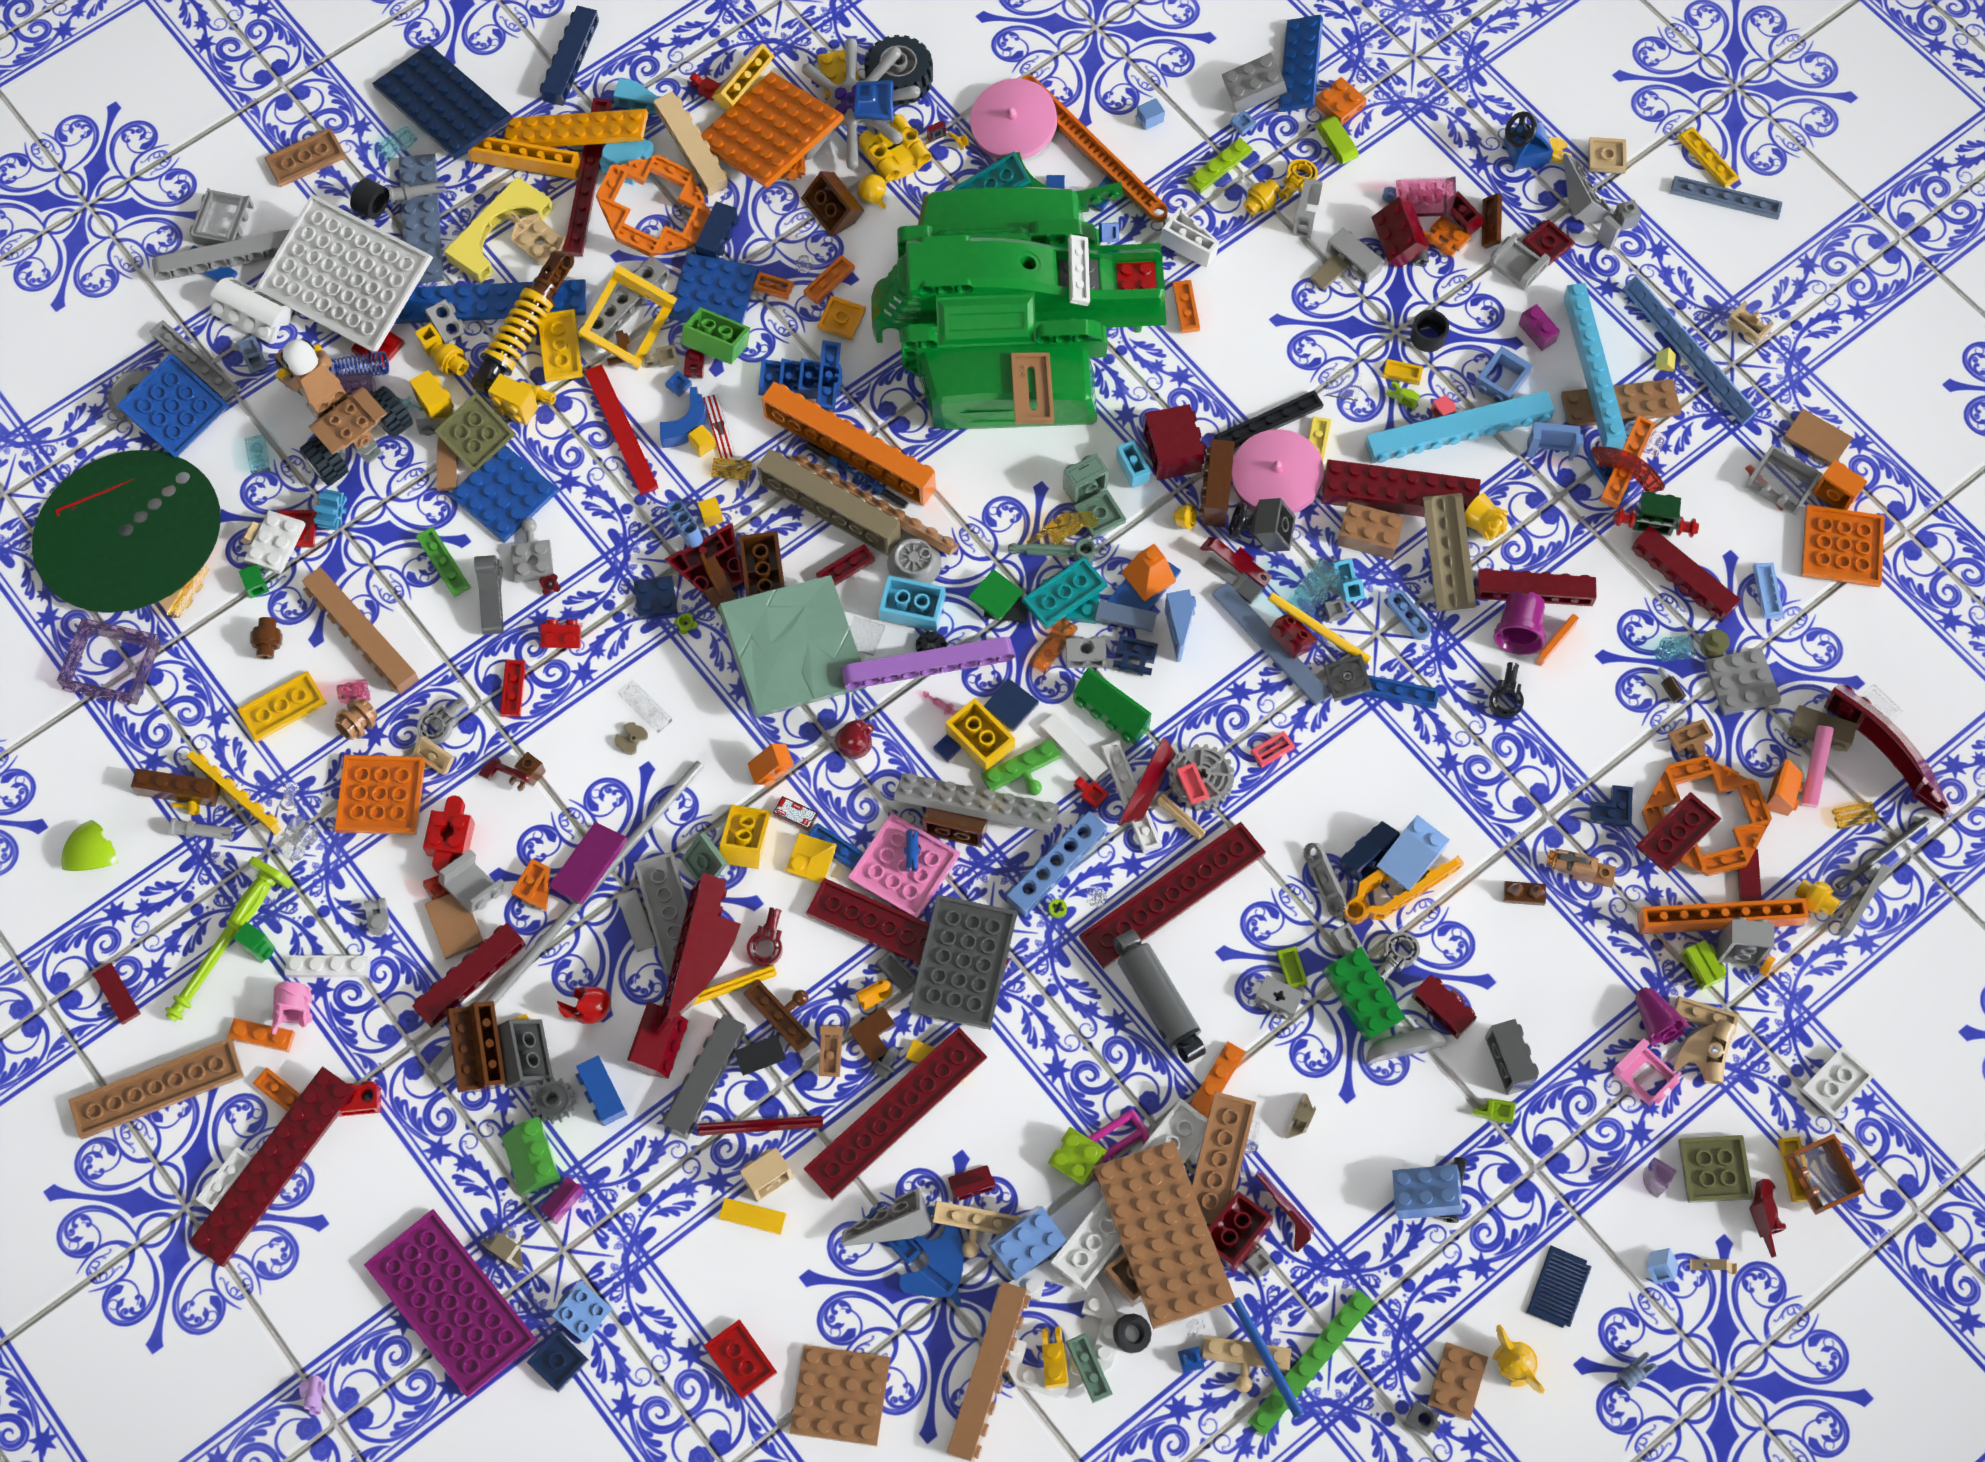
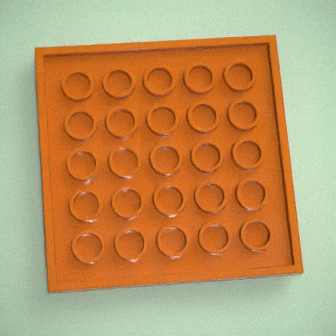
M771 71L741 97L734 106L730 107L705 129L700 136L703 140H707L711 148L710 152L713 155L715 154L722 161L765 188H768L842 122L844 116L841 112Z

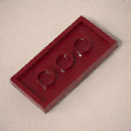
M1689 792L1636 845V848L1665 874H1668L1722 818L1692 792Z

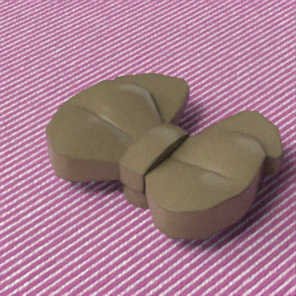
M628 722L624 725V729L630 734L628 738L617 734L614 740L616 746H619L624 753L634 755L637 752L636 745L639 741L648 739V732L642 726L636 725L635 722Z

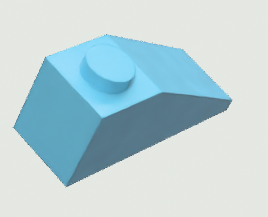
M619 78L613 95L616 107L632 110L646 109L648 113L657 114L654 109V100L659 98L657 95L637 81Z

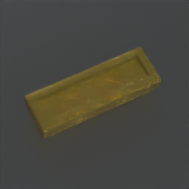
M204 565L194 578L183 587L167 613L172 619L179 618L183 611L190 607L195 592L198 593L203 587L202 581L210 570Z

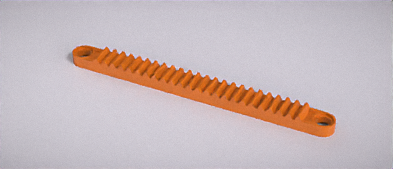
M1025 75L1021 78L1039 84L1050 94L1057 112L1056 128L1059 129L1060 133H1063L1064 137L1068 138L1069 142L1073 143L1074 147L1077 146L1078 151H1082V154L1086 155L1087 159L1091 160L1092 164L1096 165L1102 174L1108 176L1114 183L1121 182L1126 198L1129 197L1130 201L1134 202L1135 206L1139 207L1140 211H1143L1152 221L1159 223L1167 219L1168 207L1048 89L1034 76ZM1160 209L1164 213L1162 215H1156L1154 214V211Z

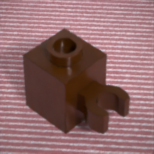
M526 752L514 766L516 770L530 775L528 783L532 786L546 772L543 763L529 752ZM511 777L509 779L510 785L512 786L518 781L520 784L517 786V790L519 792L525 788V782Z

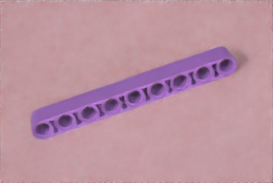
M999 637L847 664L840 670L845 688L857 689L1008 662L1015 658V653L1010 637Z

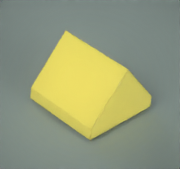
M1669 347L1657 351L1655 369L1674 372L1676 354Z

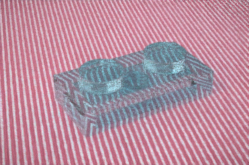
M264 435L244 438L251 474L271 471Z

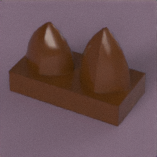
M1505 881L1504 903L1545 906L1546 884Z

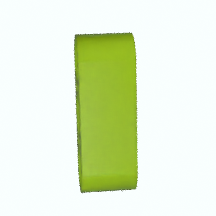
M1336 116L1317 123V130L1340 165L1359 157L1357 147Z

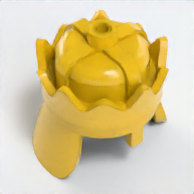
M1481 493L1465 511L1466 527L1476 529L1487 541L1488 539L1494 540L1501 533L1504 534L1507 531L1508 520L1506 516L1509 511L1495 506L1485 493Z

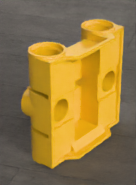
M901 114L896 115L894 121L889 123L891 127L903 135L902 142L895 148L887 149L894 144L881 133L874 135L872 131H865L858 138L859 147L885 180L886 184L919 170L923 164L931 161L932 155L918 137L917 130L911 128Z

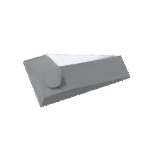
M1565 153L1563 159L1568 202L1572 209V216L1576 220L1580 219L1585 223L1603 220L1607 215L1613 217L1606 201L1603 198L1600 199L1595 193L1598 190L1587 180L1588 176L1578 161Z
M920 1188L894 1199L895 1204L887 1209L879 1208L877 1210L878 1213L871 1219L863 1218L842 1232L843 1246L910 1239L925 1235L931 1230V1218Z

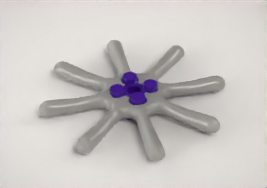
M848 38L845 41L846 80L842 84L835 85L810 63L802 66L801 70L805 76L830 92L831 96L825 104L841 112L844 116V120L804 155V159H812L838 126L844 125L847 127L846 165L850 170L856 169L859 165L857 126L863 121L869 122L893 144L902 142L903 135L883 120L855 119L856 83L878 81L901 56V50L898 47H892L871 74L862 81L856 79L857 41L854 38ZM908 86L893 90V101L917 98L921 92L918 86Z

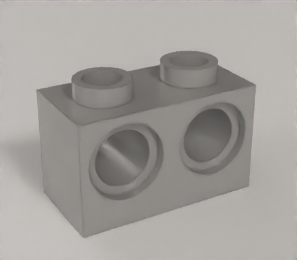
M446 299L425 310L429 321L441 336L443 344L450 343L463 336L465 333L464 329H466L462 320H457L454 315L456 312L451 302L447 303ZM444 309L447 312V316L441 318L437 316L436 311ZM452 325L456 328L457 332L449 334L446 331V327Z

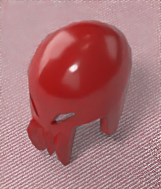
M592 986L574 989V997L578 999L576 1007L557 1001L558 1010L565 1018H573L581 1024L600 1022L607 1016L612 1005L611 996L607 990Z

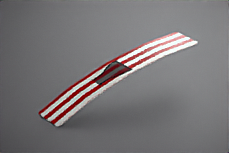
M718 394L703 397L721 460L735 457V451Z

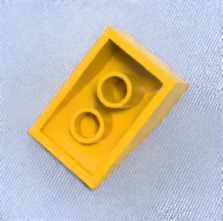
M731 804L719 847V852L729 865L759 869L771 811Z

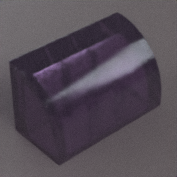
M372 373L336 376L348 396L362 386L370 395L376 391V382Z
M1654 1157L1645 1166L1643 1171L1645 1188L1650 1194L1658 1198L1668 1188L1677 1170Z

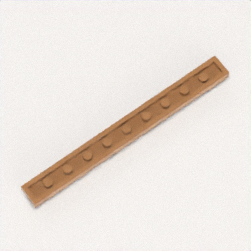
M796 455L789 459L797 461L807 470H813L821 478L831 480L837 487L847 489L855 497H862L866 503L878 506L884 513L894 515L900 521L901 529L947 555L957 551L959 544L954 542L953 538L943 536L935 528L921 524L922 522L919 519L905 515L903 510L889 506V503L884 500H878L873 497L872 493L857 488L856 484L846 482L838 474L826 471L822 465L810 462L806 456Z

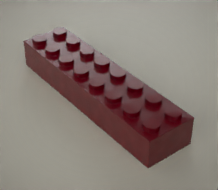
M1327 459L1321 504L1347 507L1348 502L1389 513L1425 517L1422 497L1462 493L1465 512L1472 501L1480 494L1481 479Z

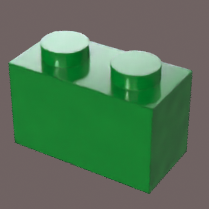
M247 921L233 936L243 951L260 963L268 960L274 952L275 946L268 937Z

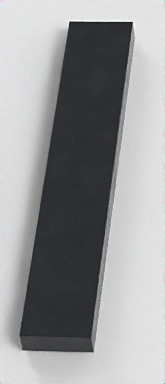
M1313 390L1215 435V439L1235 441L1234 448H1236L1253 435L1267 430L1278 429L1322 409L1324 404L1316 391Z

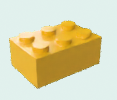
M976 698L945 722L947 734L984 771L992 768L1015 748V738Z

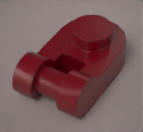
M691 348L687 350L684 363L685 377L703 379L705 360L703 353Z

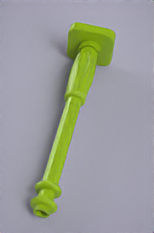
M254 856L249 859L248 863L258 872L257 878L239 899L229 919L226 921L227 926L179 996H173L175 1002L171 1008H165L167 1012L165 1016L174 1022L178 1019L183 1020V1011L185 1008L190 1009L192 1007L189 1002L231 943L233 936L258 911L270 888L278 884L285 889H290L293 885V882L285 874Z

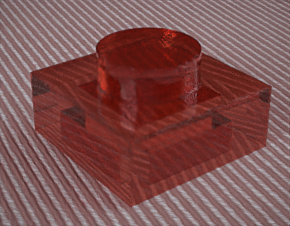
M439 875L423 881V887L431 900L450 894L438 882Z

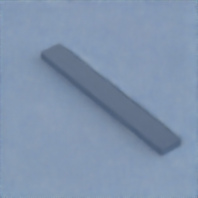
M1228 582L1212 593L1216 601L1315 707L1331 695L1327 687L1298 657L1293 659L1268 632L1270 627Z

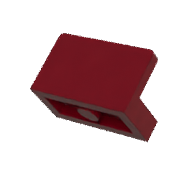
M988 1165L948 1177L955 1202L996 1190V1184L991 1176Z

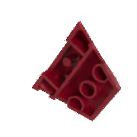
M733 523L720 528L714 534L704 538L699 546L688 547L664 559L705 597L704 591L713 587V584L699 559L703 553L706 559L712 556L716 557L732 589L744 583Z

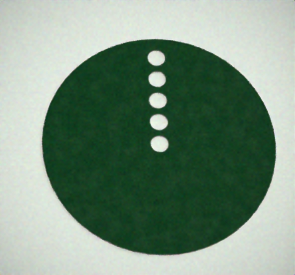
M131 450L97 459L66 478L52 492L37 517L32 537V554L37 572L46 586L56 596L71 605L85 610L107 613L125 612L157 603L171 596L191 581L202 569L213 552L221 523V510L217 494L208 478L196 466L178 456L174 458L166 452ZM182 472L188 473L190 478L186 483L180 484L176 482L178 474ZM127 482L111 491L59 511L60 516L57 517L56 509ZM173 485L176 488L173 495L168 497L162 495V490L165 486ZM159 498L162 501L159 508L154 510L148 508V503L151 499ZM145 511L148 514L147 519L141 523L135 522L134 515L137 512ZM123 525H132L133 532L130 535L123 536L120 534V528Z

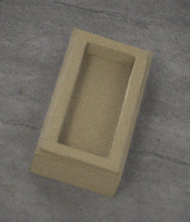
M1335 254L1311 275L1310 280L1324 291L1349 269V264Z

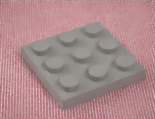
M1762 647L1705 660L1704 666L1723 716L1781 702L1780 694Z

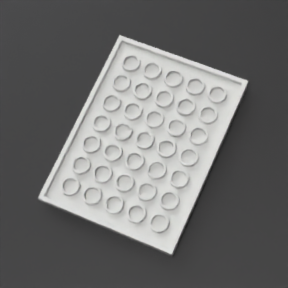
M311 194L255 289L376 354L433 257Z

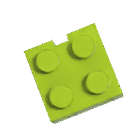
M1069 1127L1061 1139L1063 1145L1060 1150L1056 1148L1047 1163L1086 1187L1094 1174V1166L1101 1163L1108 1150L1074 1128Z

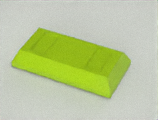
M1294 946L1276 951L1286 984L1293 988L1308 985L1297 947Z

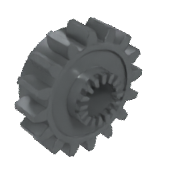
M551 1077L550 1082H547L544 1078L543 1085L535 1084L537 1091L531 1090L534 1098L529 1099L530 1104H534L530 1109L532 1112H536L534 1114L535 1117L540 1118L542 1116L541 1120L543 1123L549 1120L551 1124H554L557 1120L561 1123L563 1122L562 1118L570 1117L568 1113L575 1110L572 1103H576L577 1100L575 1097H571L575 1092L573 1089H570L571 1085L568 1082L564 1084L562 1078L556 1082L555 1078ZM557 1097V1101L554 1104H548L551 1098Z

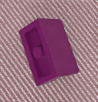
M567 1177L540 1208V1211L554 1223L558 1224L585 1190L582 1185Z

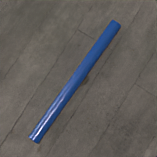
M1237 1297L1236 1301L1231 1303L1233 1309L1294 1419L1304 1415L1302 1408L1240 1297Z

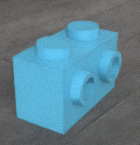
M1135 440L1117 446L1116 459L1131 488L1149 482L1152 471Z

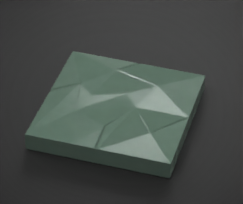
M831 575L720 603L718 611L755 718L866 688L846 689L840 669L847 664L861 662Z

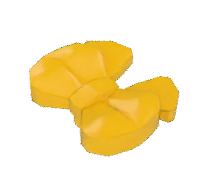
M1549 138L1553 149L1551 160L1563 163V155L1567 152H1562V149L1567 148L1568 144L1561 138Z

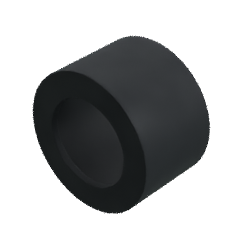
M364 178L353 189L350 206L353 210L370 219H377L388 205L389 190L369 178Z
M1436 310L1420 312L1414 319L1410 334L1413 345L1424 352H1434L1442 348L1449 331L1448 319ZM1424 327L1433 328L1438 332L1439 337L1427 338L1420 334L1419 330Z

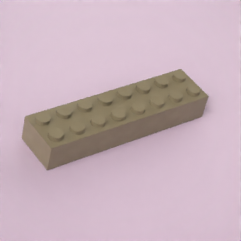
M769 449L757 465L760 485L881 553L889 556L890 551L901 540L900 521L897 517L884 513L878 506L866 503L862 497H855L847 489L837 487L831 480L821 478L813 470L803 468L797 461L787 459L781 452Z

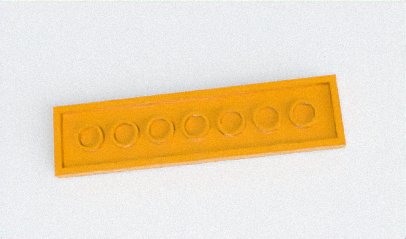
M646 109L514 117L507 123L504 139L545 147L643 141L648 112Z

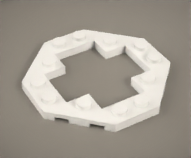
M1050 1259L1030 1270L1017 1281L1012 1280L1008 1282L1009 1284L1027 1289L1031 1300L1040 1302L1045 1281L1087 1293L1081 1314L1102 1320L1094 1353L1103 1373L1112 1368L1117 1350L1113 1337V1328L1119 1316L1097 1277L1084 1291L1052 1266L1051 1261L1053 1259ZM999 1287L998 1290H997V1294H996V1297H995V1300H994V1304H993V1307H992V1311H993V1308H994V1305H995V1301H996V1298H997V1295H998V1292H999L1000 1287ZM1017 1339L1014 1351L1009 1353L1010 1365L1008 1372L1017 1387L1058 1399L1076 1387L1078 1388L1083 1385L1071 1355H1069L1067 1363L1069 1385L1047 1389L1045 1386L1044 1370L1022 1364L1028 1342Z

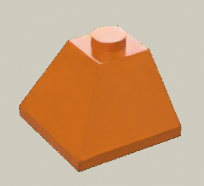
M1155 544L1139 552L1122 571V575L1144 602L1176 583L1166 557Z

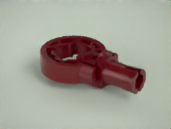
M769 907L766 923L763 927L758 925L757 932L750 937L747 943V953L750 959L759 966L767 967L774 965L782 956L783 945L780 940L782 931L777 930L780 914L782 913L780 909ZM760 941H771L774 944L772 954L775 957L773 959L770 955L768 957H760L754 952L757 957L755 959L751 952L752 944L753 951H756V946Z

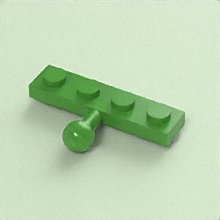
M1050 739L981 773V778L988 789L995 791L1023 777L1027 783V792L1032 796H1036L1042 791V785L1038 780H1034L1030 773L1060 759L1061 754Z

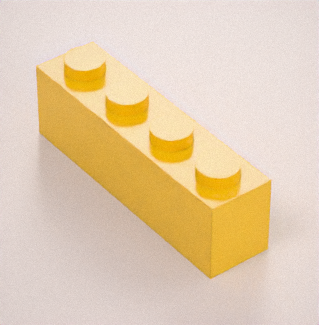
M763 43L753 47L711 97L723 110L734 106L775 56Z

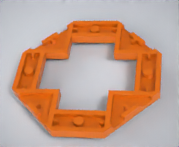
M653 155L651 158L644 160L640 158L628 161L627 164L611 165L597 191L596 199L615 240L649 257L695 246L711 211L706 206L705 198L694 180L695 176L692 170L660 155ZM651 172L682 187L683 189L677 202L693 209L683 232L680 233L664 226L657 239L625 224L631 209L615 202L625 179L628 178L644 185Z
M1701 756L1668 764L1641 814L1649 833L1666 816L1663 807L1676 805L1681 801L1676 788L1677 784L1712 777L1718 794L1738 790L1750 822L1747 825L1734 827L1732 830L1738 847L1702 855L1697 844L1680 861V863L1708 877L1745 868L1771 822L1772 816L1757 781L1751 778L1749 780L1739 775L1740 772L1726 765L1722 766L1708 756Z

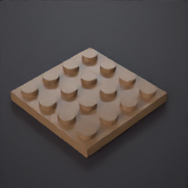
M804 1345L790 1435L877 1447L890 1357Z

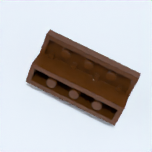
M494 1001L473 1003L469 1007L447 1009L457 1092H480L495 1089L506 1084Z

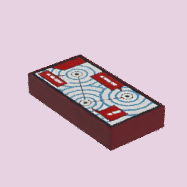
M782 796L773 811V815L809 832L818 816V812Z

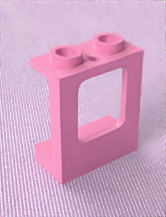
M1643 1038L1615 1066L1612 1072L1650 1107L1654 1102L1659 1104L1666 1097L1664 1092L1668 1088L1673 1090L1680 1081L1677 1078L1682 1073L1679 1071L1675 1074L1647 1048L1650 1043ZM1646 1062L1653 1066L1667 1080V1083L1654 1096L1648 1094L1632 1078V1075Z

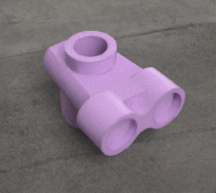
M310 1376L309 1381H302L300 1383V1397L305 1399L304 1409L309 1410V1414L319 1415L322 1408L321 1397L326 1393V1384L319 1376Z

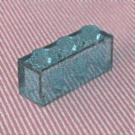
M1320 558L1286 601L1312 617L1316 611L1315 607L1319 602L1323 603L1328 596L1327 592L1331 587L1335 588L1341 579L1339 578L1340 571L1323 558Z

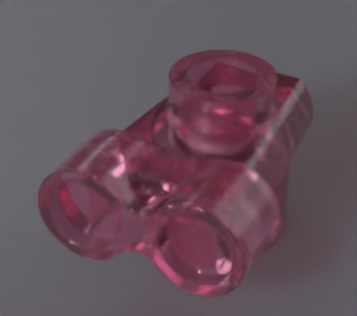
M359 679L354 683L348 682L336 687L338 700L344 704H347L352 699L357 700L361 698L366 701L371 699L366 679Z

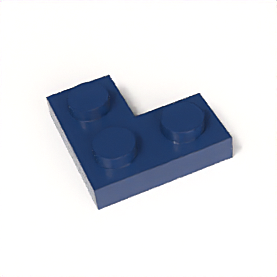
M1612 785L1611 803L1592 801L1590 803L1589 823L1630 827L1632 825L1633 787Z

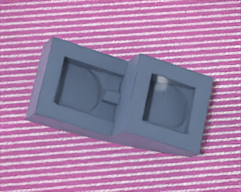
M255 335L237 341L250 374L269 368Z

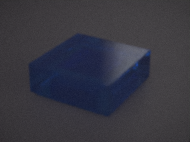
M946 734L933 747V750L948 763L961 750V746Z

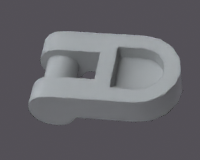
M385 897L379 898L378 901L371 902V900L364 901L368 929L373 935H384L388 932L390 925ZM380 909V914L374 915L373 910Z

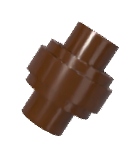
M260 617L258 619V626L254 627L250 632V643L256 649V658L274 659L275 650L280 649L282 645L283 634L279 628H276L277 620L275 618Z

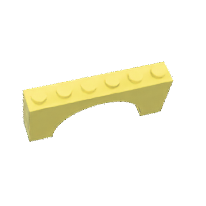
M517 176L508 183L507 187L495 197L489 206L483 209L477 218L472 220L465 231H462L458 238L447 246L444 251L447 261L482 284L493 272L490 261L483 255L484 242L492 229L509 219L508 215L511 212H514L518 217L538 213L540 219L543 220L553 210L551 199Z

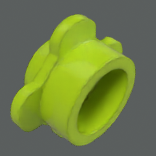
M691 613L681 614L674 620V624L679 627L681 634H687L689 630L697 628V622L693 621Z

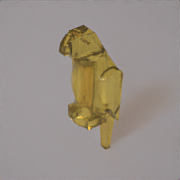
M1092 511L1064 512L1043 527L1039 533L1027 541V544H1032L1049 534L1056 545H1063L1065 538L1075 535L1083 527H1093L1094 529L1098 524L1097 518Z

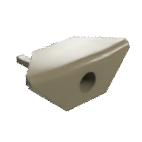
M1306 1093L1303 1094L1284 1136L1286 1139L1306 1133L1313 1119L1316 1106L1312 1107Z
M507 1226L502 1234L498 1232L494 1238L480 1242L490 1253L520 1271L524 1269L520 1246L526 1237L523 1236L518 1244L506 1237L511 1227Z

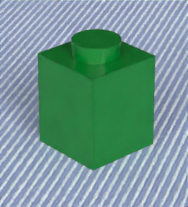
M257 564L246 566L243 570L238 571L251 599L269 592L263 574Z

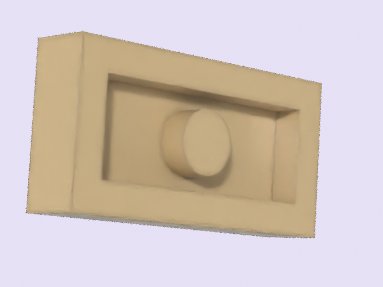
M425 736L419 738L412 753L416 757H425V763L442 775L448 774L455 758Z

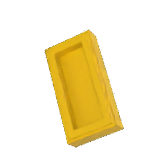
M1386 359L1382 378L1419 386L1423 366Z

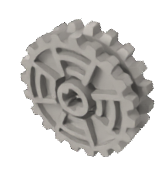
M1195 744L1192 749L1186 747L1184 749L1185 752H1179L1177 759L1172 761V766L1169 770V788L1173 789V796H1178L1177 801L1179 803H1186L1185 807L1188 809L1191 806L1195 808V811H1199L1200 808L1208 811L1211 806L1217 808L1219 807V802L1224 803L1226 796H1230L1232 792L1231 789L1235 779L1233 775L1234 767L1230 766L1232 763L1230 759H1225L1226 754L1224 752H1217L1218 748L1215 746L1212 749L1209 748L1208 744H1204L1203 747ZM1194 762L1200 776H1204L1202 781L1210 798L1191 805L1176 769Z

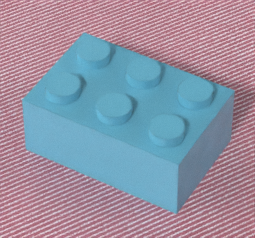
M888 575L879 607V618L882 621L937 631L946 598L945 587Z

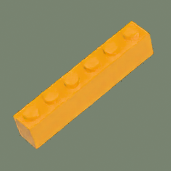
M493 137L485 138L468 150L471 162L577 180L581 163L578 152Z

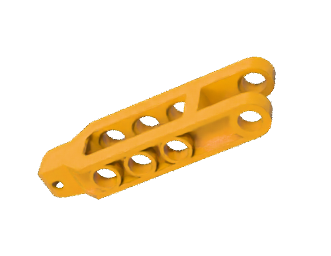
M1457 855L1456 858L1447 864L1444 862L1434 870L1429 868L1420 878L1421 881L1416 883L1409 892L1406 890L1398 896L1394 895L1392 900L1383 906H1371L1366 900V895L1391 879L1379 869L1359 882L1356 897L1346 904L1343 917L1351 925H1357L1367 918L1382 921L1458 871L1464 865V862Z

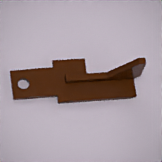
M704 553L701 554L699 559L713 584V587L705 590L704 593L712 608L716 606L718 608L720 603L732 601L736 594L716 557L712 556L706 559Z

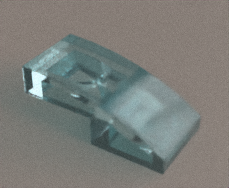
M404 126L386 137L376 148L386 160L390 161L401 149L406 151L418 138L408 126Z

